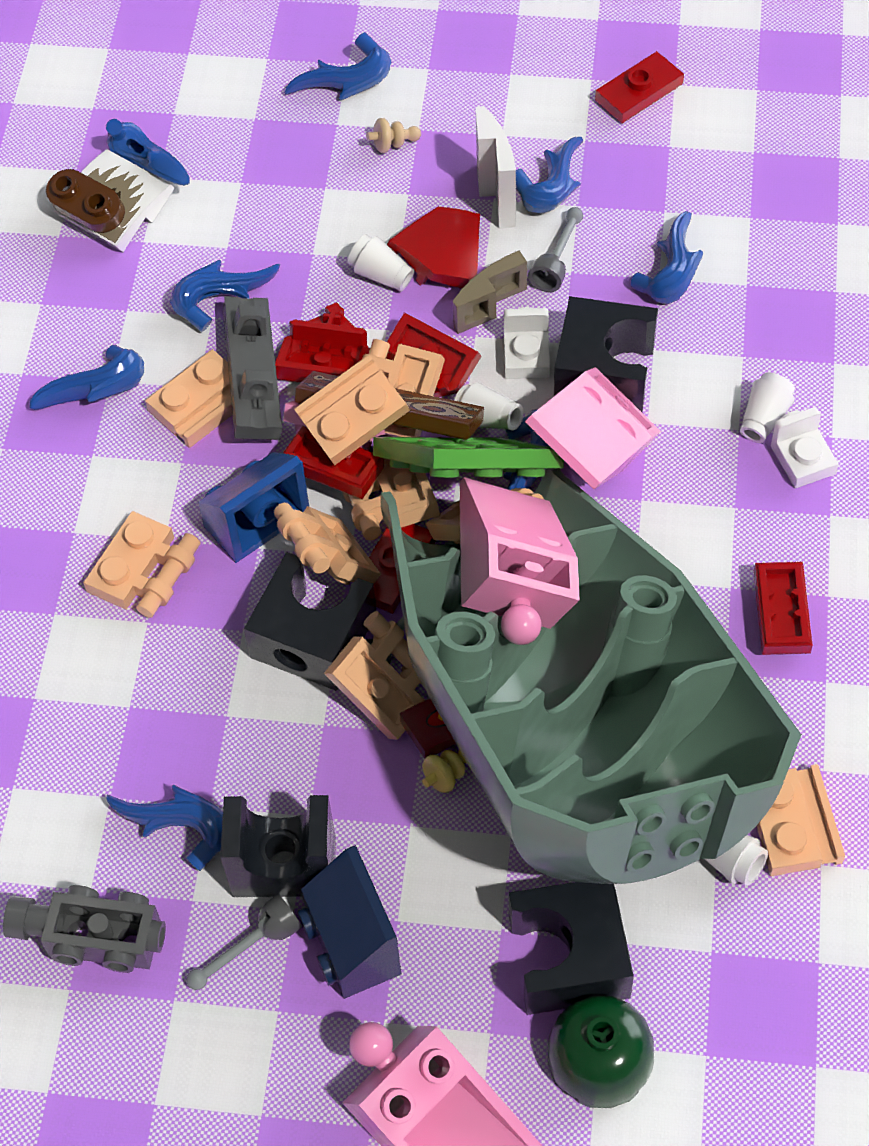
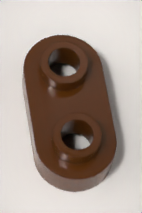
M61 170L54 174L47 183L46 195L53 207L59 213L94 232L105 233L112 231L120 225L124 218L125 208L117 193L77 170ZM67 186H70L69 189L62 191ZM104 202L102 207L95 209L98 203Z

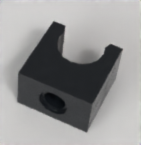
M569 296L554 367V396L585 371L596 367L643 412L648 368L641 364L620 362L614 356L622 353H636L643 356L653 355L658 308Z
M286 551L244 627L250 658L337 691L338 687L324 672L353 637L365 638L368 629L363 623L370 614L377 611L374 584L358 578L351 584L349 594L340 604L324 610L307 608L300 604L306 596L307 589L303 564L295 554Z
M310 795L307 799V812L289 818H270L257 815L247 808V800L244 797L224 796L220 858L232 897H274L277 894H280L281 897H302L301 889L335 859L336 835L328 795ZM288 851L294 854L290 860L284 863L271 861V858L278 852Z
M572 882L509 892V921L512 934L522 936L534 931L548 932L558 936L567 945L570 952L568 958L559 966L548 970H532L524 975V1003L527 1015L566 1009L574 1001L591 995L614 996L621 1000L631 998L634 974L614 884Z

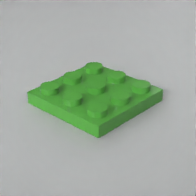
M374 437L373 456L390 459V467L409 468L410 472L430 473L432 477L455 478L459 477V472L474 473V476L502 477L503 472H516L517 476L544 477L545 468H564V460L550 446L500 437H470L467 440L454 437Z

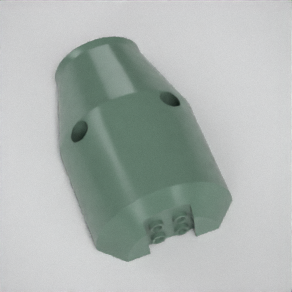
M546 468L545 476L542 477L534 493L540 494L544 500L550 501L578 558L580 600L551 629L541 627L539 636L533 642L527 645H516L509 642L502 633V616H498L491 611L486 613L461 606V545L429 544L408 536L401 530L396 500L390 491L381 493V512L384 522L390 531L407 646L412 667L516 849L531 867L549 877L563 881L600 884L640 882L669 874L699 859H716L739 843L758 825L779 795L802 734L679 568L573 483L559 468Z

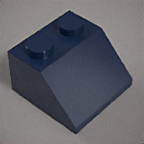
M356 845L345 849L301 889L305 908L297 911L308 940L318 937L324 953L316 957L327 985L330 986L337 983L344 999L402 975L397 936Z

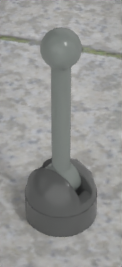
M572 207L567 211L566 218L568 221L553 253L540 255L534 261L528 273L531 284L541 291L555 292L563 283L566 266L559 258L575 224L580 223L583 219V212L578 207Z
M280 894L267 901L259 910L257 918L258 928L202 970L193 969L188 973L186 981L191 989L200 990L204 988L208 977L262 937H268L271 940H283L302 928L301 923Z

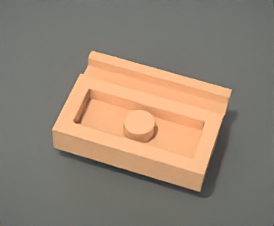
M213 349L145 400L147 411L175 436L181 437L188 448H191L232 416L228 362Z
M370 355L363 358L294 409L334 465L410 411L406 402Z
M818 764L811 765L810 769L798 771L796 768L788 769L779 795L767 814L757 825L762 847L768 851L766 862L770 877L816 869L828 863H835V865L843 864L845 853Z

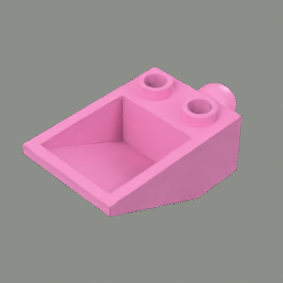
M596 367L585 371L525 421L593 489H596L624 471L661 432Z
M464 477L460 481L461 606L486 613L491 611L498 616H502L501 630L504 637L513 644L527 645L539 636L541 627L551 629L580 600L578 558L550 501Z
M367 1022L359 1025L353 1031L349 1041L351 1055L359 1064L367 1067L376 1066L377 1068L342 1103L381 1146H542L437 1026H417L393 1051L392 1036L383 1025L376 1022ZM433 1058L440 1067L433 1074H430L428 1065ZM397 1095L401 1096L404 1104L395 1113H391L389 1109L390 1101Z

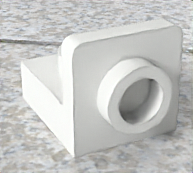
M522 307L504 310L505 379L550 378L549 310L547 308Z
M817 407L804 411H791L775 422L771 448L795 489L837 474L839 464L818 429L821 414Z

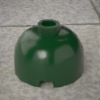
M591 995L574 1001L558 1016L548 1037V1066L555 1084L563 1092L565 1090L570 1096L578 1099V1103L589 1108H613L631 1101L646 1084L647 1079H649L654 1066V1039L645 1018L630 1003L614 996Z

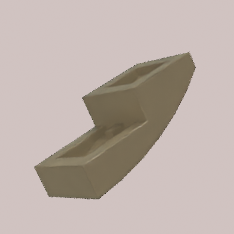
M520 250L494 262L478 273L460 290L453 300V324L457 334L497 318L496 302L527 290V261Z

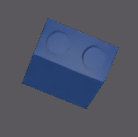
M272 452L262 460L254 461L247 465L241 474L226 484L212 488L203 499L198 501L204 528L235 563L280 534L277 527L278 520L274 515V510L279 504L288 503L294 510L304 512L307 506L309 507L303 462L295 455Z

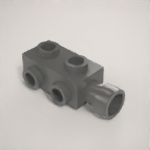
M73 885L68 888L67 894L53 892L50 906L36 904L34 898L11 896L4 912L3 934L7 938L28 940L30 936L42 937L41 943L47 954L54 961L61 964L78 966L83 961L102 963L105 968L112 971L129 973L134 970V967L150 969L153 953H160L163 948L166 924L165 921L160 920L155 905H149V899L141 894L122 892L119 894L118 900L98 898L99 893L92 888ZM79 929L88 930L86 937L73 935V933ZM128 936H137L136 943L123 942Z

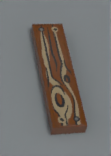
M313 371L296 387L295 402L302 404L339 376ZM395 388L406 402L410 411L392 423L394 425L467 440L483 422L484 407Z

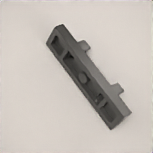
M224 296L223 318L234 437L236 439L280 440L282 420L268 298L244 299Z

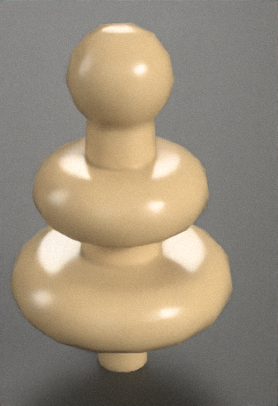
M378 118L374 124L373 132H367L366 138L367 140H374L375 147L380 153H386L390 149L391 144L395 148H401L405 139L413 142L419 140L421 130L417 126L404 129L399 121H394L390 126L385 118Z

